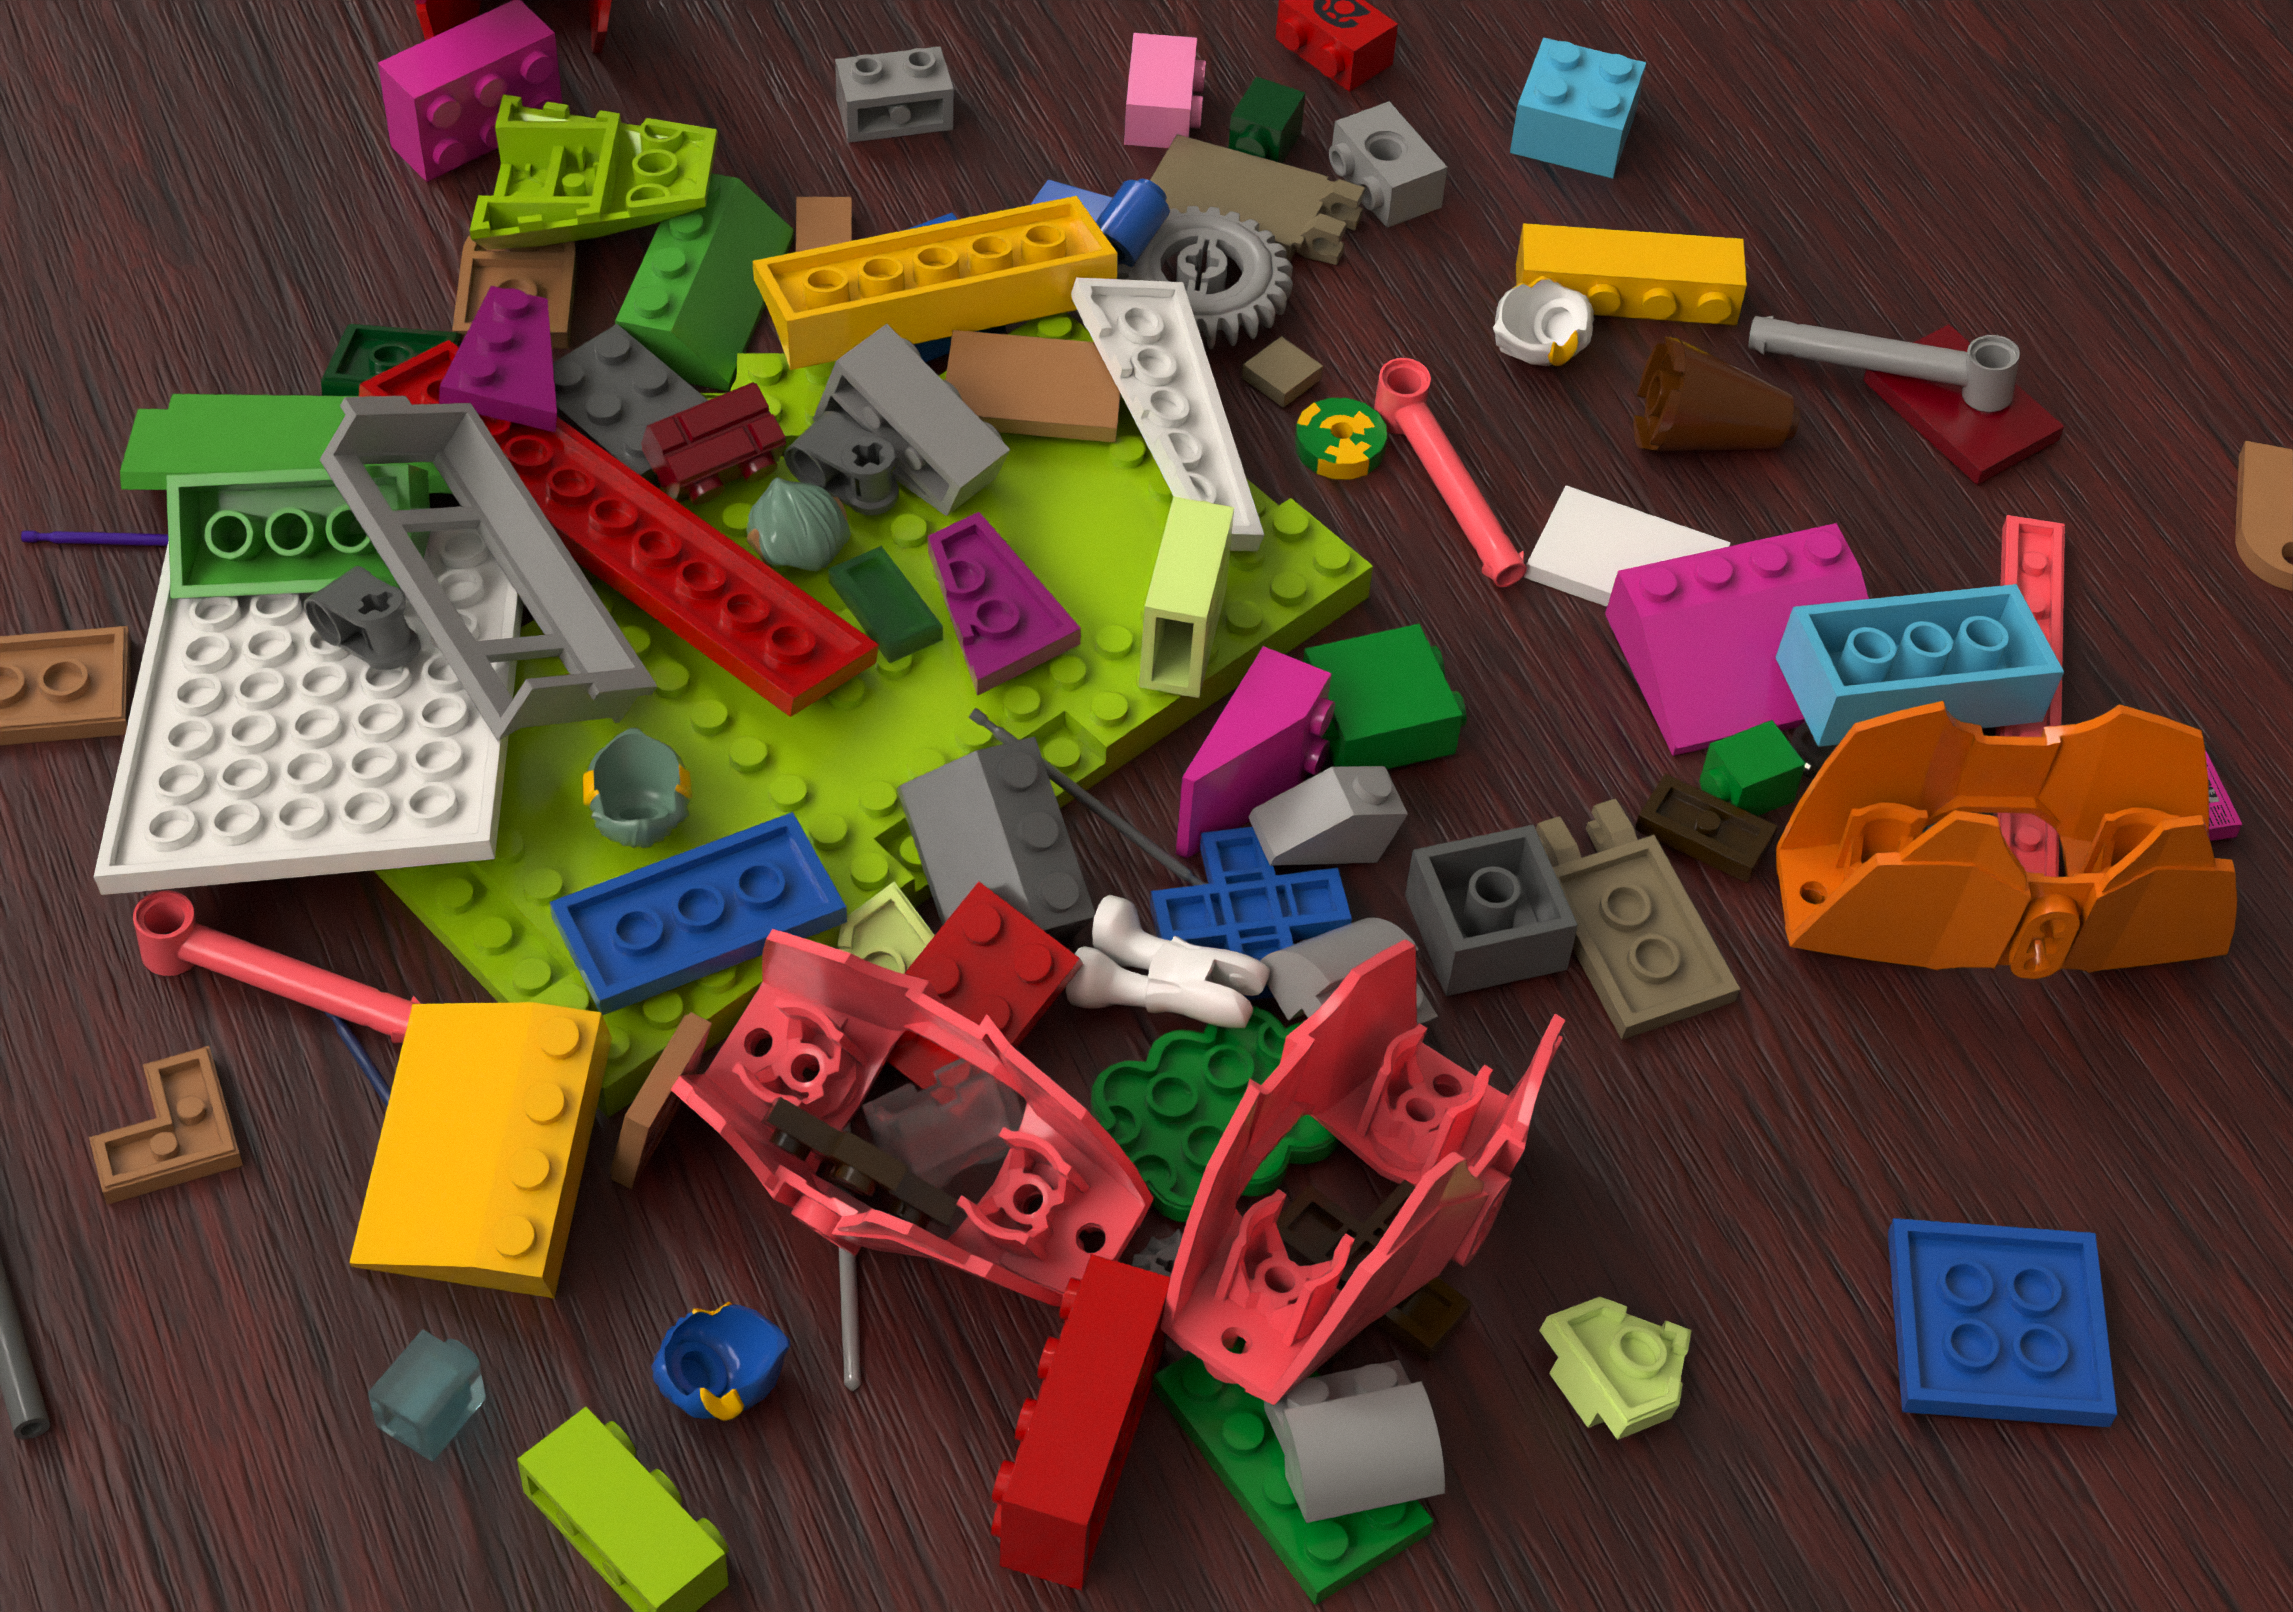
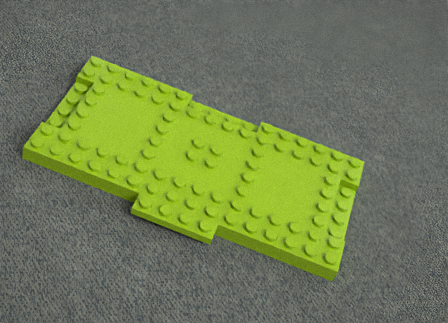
M1067 312L1032 319L1007 334L1094 342L1087 328ZM947 371L939 375L942 380H946ZM1121 395L1116 443L999 433L1010 451L996 479L948 516H945L896 480L899 486V499L895 506L885 513L863 515L842 503L847 514L851 535L848 542L844 544L840 552L826 568H821L817 572L789 565L781 566L779 569L772 568L879 644L877 660L874 665L792 717L785 714L576 562L586 579L593 584L591 585L655 681L657 688L652 695L638 696L620 723H614L612 718L525 727L509 734L495 859L373 871L498 1003L535 1002L599 1012L552 919L550 901L793 812L845 903L847 916L893 882L897 884L912 906L916 908L932 897L897 788L910 780L976 750L1003 744L994 737L992 732L969 718L975 708L983 712L996 726L1004 728L1018 740L1035 737L1042 758L1084 790H1088L1237 688L1263 646L1286 654L1369 597L1373 565L1292 498L1278 505L1247 479L1264 537L1258 551H1230L1227 588L1200 698L1139 687L1144 606L1170 512L1173 494ZM781 456L779 462H777L778 468L759 481L747 483L744 477H740L724 484L725 490L723 493L709 502L693 505L691 499H688L680 504L762 561L759 554L747 542V523L749 522L748 515L751 508L763 495L772 480L777 477L792 482L800 481L790 472L784 457ZM980 512L1081 627L1080 645L977 696L928 553V536L972 514ZM535 620L521 627L520 637L544 635ZM559 656L517 660L513 698L526 679L570 675ZM629 728H638L646 736L670 746L681 757L686 770L690 772L692 798L689 799L690 802L687 805L689 816L679 823L677 828L672 829L670 836H665L663 841L655 842L651 847L647 848L623 846L620 842L611 841L608 837L602 835L598 828L595 827V820L591 818L593 811L590 810V806H585L583 802V775L587 772L594 756L614 737ZM1050 780L1059 808L1075 799ZM841 925L805 939L839 949L838 940ZM762 955L603 1015L612 1036V1042L597 1107L607 1118L634 1101L685 1015L688 1016L692 1012L711 1022L703 1053L730 1035L763 982Z

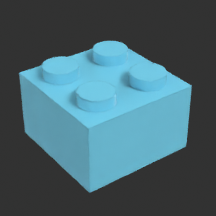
M1543 37L1517 106L1510 153L1613 179L1637 111L1646 62L1630 59L1620 54H1610L1577 46L1570 42Z

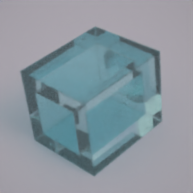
M423 1329L368 1392L376 1427L432 1462L486 1399L480 1361L477 1356L461 1342L447 1339L444 1343Z

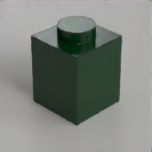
M1256 76L1231 115L1228 149L1283 163L1302 131L1306 93Z

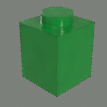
M1770 720L1710 743L1699 782L1702 791L1759 816L1794 802L1805 768V762L1774 721Z

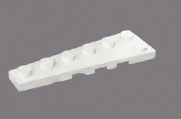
M1076 277L1071 292L1072 300L1173 496L1234 507L1230 551H1258L1264 537V532L1183 282Z

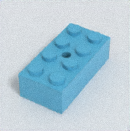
M2017 584L1796 606L1791 611L1775 657L1818 747L1838 745L1855 723L1939 701H1944L1947 710L1954 718L1961 722L1981 725L1982 728L2042 722L2064 674L2063 668Z

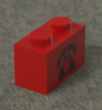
M1279 0L1275 39L1288 50L1293 51L1317 68L1323 75L1331 78L1350 92L1393 65L1398 23L1365 0Z

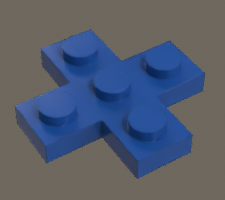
M1253 827L1201 833L1200 851L1208 884L1151 891L1150 910L1158 938L1171 941L1174 936H1178L1193 945L1235 951L1251 956L1259 961L1270 953L1294 945L1293 941L1313 938L1348 925L1352 921L1338 868L1276 875L1274 866L1269 865ZM1267 984L1259 995H1243L1248 1000L1274 997Z

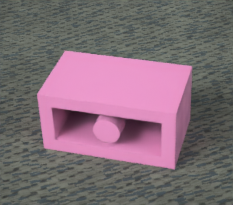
M1133 33L1126 101L1124 145L1169 148L1177 134L1189 137L1190 128L1200 129L1203 96H1194L1193 92L1203 93L1206 61L1195 60L1197 38Z

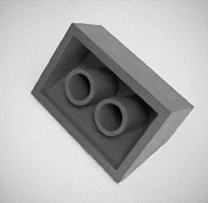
M1035 737L976 750L910 780L897 788L942 926L978 881L1058 942L1074 938L1094 919L1095 911Z

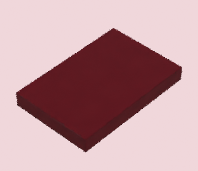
M1950 324L1913 342L1967 352L1970 342ZM1867 369L1864 374L1863 381L1976 485L2059 441L2064 426L2016 383L2013 400L2006 408L1994 412H1985L1970 407L1964 401L1962 386Z

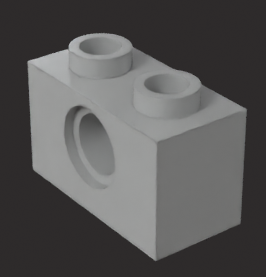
M1390 101L1335 121L1332 146L1329 149L1331 166L1335 173L1340 177H1344L1347 182L1365 188L1364 197L1361 201L1366 209L1372 210L1386 228L1442 208L1448 167Z

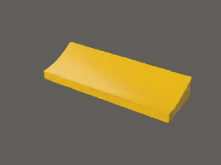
M1072 196L754 260L753 274L754 281L775 325L789 368L794 370L838 360L885 324H888L901 338L907 339L912 344L951 337L953 330L975 332L1077 310L1071 297L1076 277L1117 279V252L1079 198Z

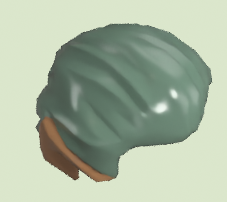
M777 477L772 480L763 495L752 506L748 515L747 542L759 554L764 564L770 568L779 569L781 566L789 565L817 572L821 568H826L833 561L844 544L848 542L851 535L847 514L840 499L831 496L823 488L811 483L792 482Z

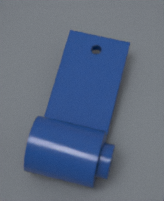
M1048 179L1030 204L1077 196L1116 250L1117 265L1125 264L1129 267L1135 265L1170 213L1169 206L1166 203L1167 197L1165 192L1157 184L1147 179L1124 181L1113 198Z

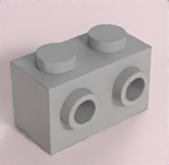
M941 46L835 59L836 101L848 143L953 130L954 89Z

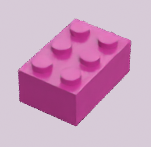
M512 0L378 62L391 147L426 182L498 148L495 125L503 94L521 97L524 107L543 110L546 102L563 104L555 32L521 0Z

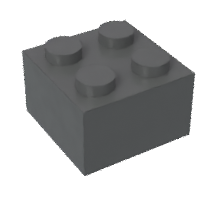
M1534 825L1413 850L1405 897L1446 996L1567 970L1578 924Z

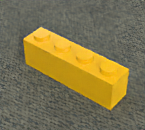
M1525 223L1522 226L1516 261V286L1522 282L1529 285L1537 278L1544 276L1553 282L1561 284L1563 287L1578 291L1587 296L1594 311L1593 315L1726 325H1737L1747 286L1743 239Z

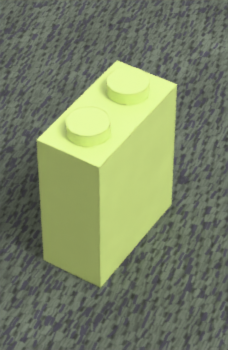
M1173 496L1144 606L1139 687L1200 698L1227 588L1234 507Z

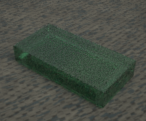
M882 546L828 568L830 585L868 636L879 644L878 649L889 664L943 640V625Z

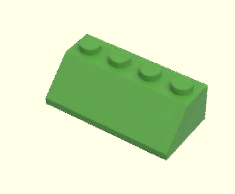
M712 173L706 207L660 222L615 323L687 383L730 391L737 375V353H746L766 306L754 281L753 261L788 254L794 240V229L739 178Z
M410 464L364 466L392 511L430 509L427 470ZM325 468L166 475L171 599L316 593L355 566H361L379 580L401 589ZM431 531L407 532L424 559Z

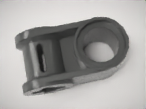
M825 411L784 451L785 463L798 481L811 483L823 488L831 496L838 497L842 503L857 513L863 515L882 514L893 508L899 499V486L896 479L891 475V470L895 466L896 460L893 445L885 438L876 436L851 423L839 413Z
M361 566L353 567L304 600L305 613L316 632L330 645L343 648L368 663L372 668L378 670L399 668L411 662L421 649L418 635L408 627L403 614L406 608L403 592L399 588L390 586L374 577Z

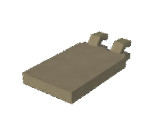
M1178 134L1150 181L1157 184L1165 192L1167 197L1166 203L1169 209L1176 208L1181 214L1187 212L1188 206H1197L1200 212L1206 213L1209 207H1217L1220 210V215L1225 216L1230 211L1240 213L1241 222L1248 219L1255 220L1260 224L1259 231L1268 230L1275 235V243L1281 244L1287 250L1286 259L1289 262L1295 252L1307 259L1337 265L1345 248V243L1341 242L1346 228L1356 230L1363 215V208L1359 207L1364 197V187L1342 179H1338L1335 182L1329 181L1328 176Z
M1616 798L1593 806L1592 814L1595 820L1587 823L1586 830L1597 853L1581 858L1578 845L1561 816L1537 824V834L1578 924L1572 949L1621 1040L1736 1001L1741 989L1655 835L1637 840L1633 825Z

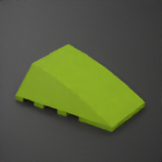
M503 94L495 125L501 166L494 195H478L470 227V236L472 241L487 250L545 246L610 235L658 223L704 208L707 203L718 140L717 129L646 118L641 126L621 123L620 113L599 110L596 118L570 114L569 105L546 102L542 110L524 107L521 97Z

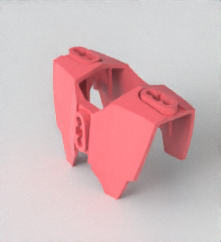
M772 929L766 938L763 948V982L705 1074L680 1075L671 1091L732 1146L774 1200L792 1207L793 1210L790 1213L792 1216L817 1234L854 1256L858 1254L861 1247L877 1251L931 1258L1056 1307H1061L1069 1279L1074 1277L1082 1280L1091 1254L1118 1262L1138 1227L1140 1228L1154 1197L1132 1161L1086 1108L1011 1046L987 1014L979 1026L944 1006L930 981L895 972L849 952ZM908 1030L929 1039L993 1076L1024 1097L1027 1104L1019 1130L1010 1131L1003 1127L998 1135L1010 1147V1150L995 1182L977 1205L961 1195L956 1205L968 1217L955 1233L947 1240H944L913 1223L875 1210L833 1184L816 1176V1172L822 1162L814 1158L816 1154L810 1151L804 1162L770 1143L769 1139L774 1130L761 1123L774 1099L782 1097L842 1132L862 1106L897 1040L904 1031ZM764 1038H772V1047L769 1052L761 1057H756L755 1047L757 1043ZM806 1067L813 1072L820 1069L818 1075L810 1082L802 1075ZM1037 1198H1043L1041 1207L1036 1212L1028 1214L1029 1204ZM1083 1230L1089 1234L1094 1231H1100L1105 1233L1106 1240L1104 1246L1099 1251L1086 1253L1084 1242L1079 1239V1235Z
M1404 939L1351 969L1328 1000L1313 1015L1286 1036L1280 1065L1265 1082L1260 1085L1249 1078L1247 1090L1206 1166L1187 1219L1171 1273L1160 1329L1185 1352L1188 1350L1203 1360L1207 1372L1215 1379L1224 1383L1239 1384L1245 1388V1392L1272 1405H1276L1371 1322L1382 1317L1405 1298L1438 1277L1450 1259L1462 1267L1467 1266L1488 1236L1511 1185L1512 1179L1509 1176L1525 1150L1530 1120L1542 1079L1563 1039L1559 1034L1565 1019L1554 1014L1530 1066L1510 1094L1506 1095L1488 1084L1493 1069L1484 1064L1478 1075L1474 1076L1422 1043L1428 1028L1420 1023L1417 1025L1416 945ZM1306 1115L1314 1118L1382 1177L1397 1184H1401L1406 1180L1415 1186V1189L1376 1248L1357 1266L1342 1291L1336 1288L1355 1239L1348 1234L1343 1236L1334 1251L1332 1260L1314 1265L1298 1266L1295 1262L1289 1260L1276 1225L1287 1194L1278 1189L1272 1196L1265 1197L1253 1204L1243 1217L1236 1209L1239 1197L1260 1164L1297 1121ZM1238 1337L1246 1341L1241 1354L1232 1353L1226 1349H1232L1236 1345Z

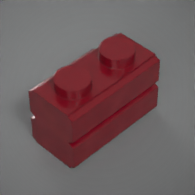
M754 382L647 425L641 442L642 451L653 472L657 473L658 481L664 492L678 503L691 499L693 505H701L713 500L725 490L724 484L740 477H744L747 483H753L767 477L778 468L777 462H779L787 444L781 427L775 416L770 413L768 403L757 383Z

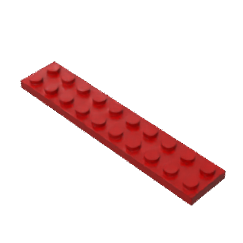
M447 340L359 384V397L406 396L412 405L439 404L440 384L459 347L450 340ZM478 414L576 562L788 716L792 717L876 663L879 644L557 417L556 432Z

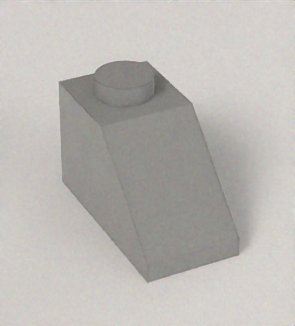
M1385 766L1330 767L1255 807L1248 818L1270 866L1377 863L1408 813Z

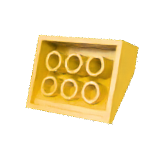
M535 1002L412 1004L349 1262L352 1267L555 1298L612 1042V1036L602 1013Z

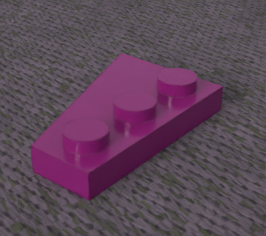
M490 286L440 384L439 404L471 403L480 415L556 432L557 407L548 299L529 295L518 289Z
M980 512L972 514L928 536V553L977 696L1080 645L1081 627Z

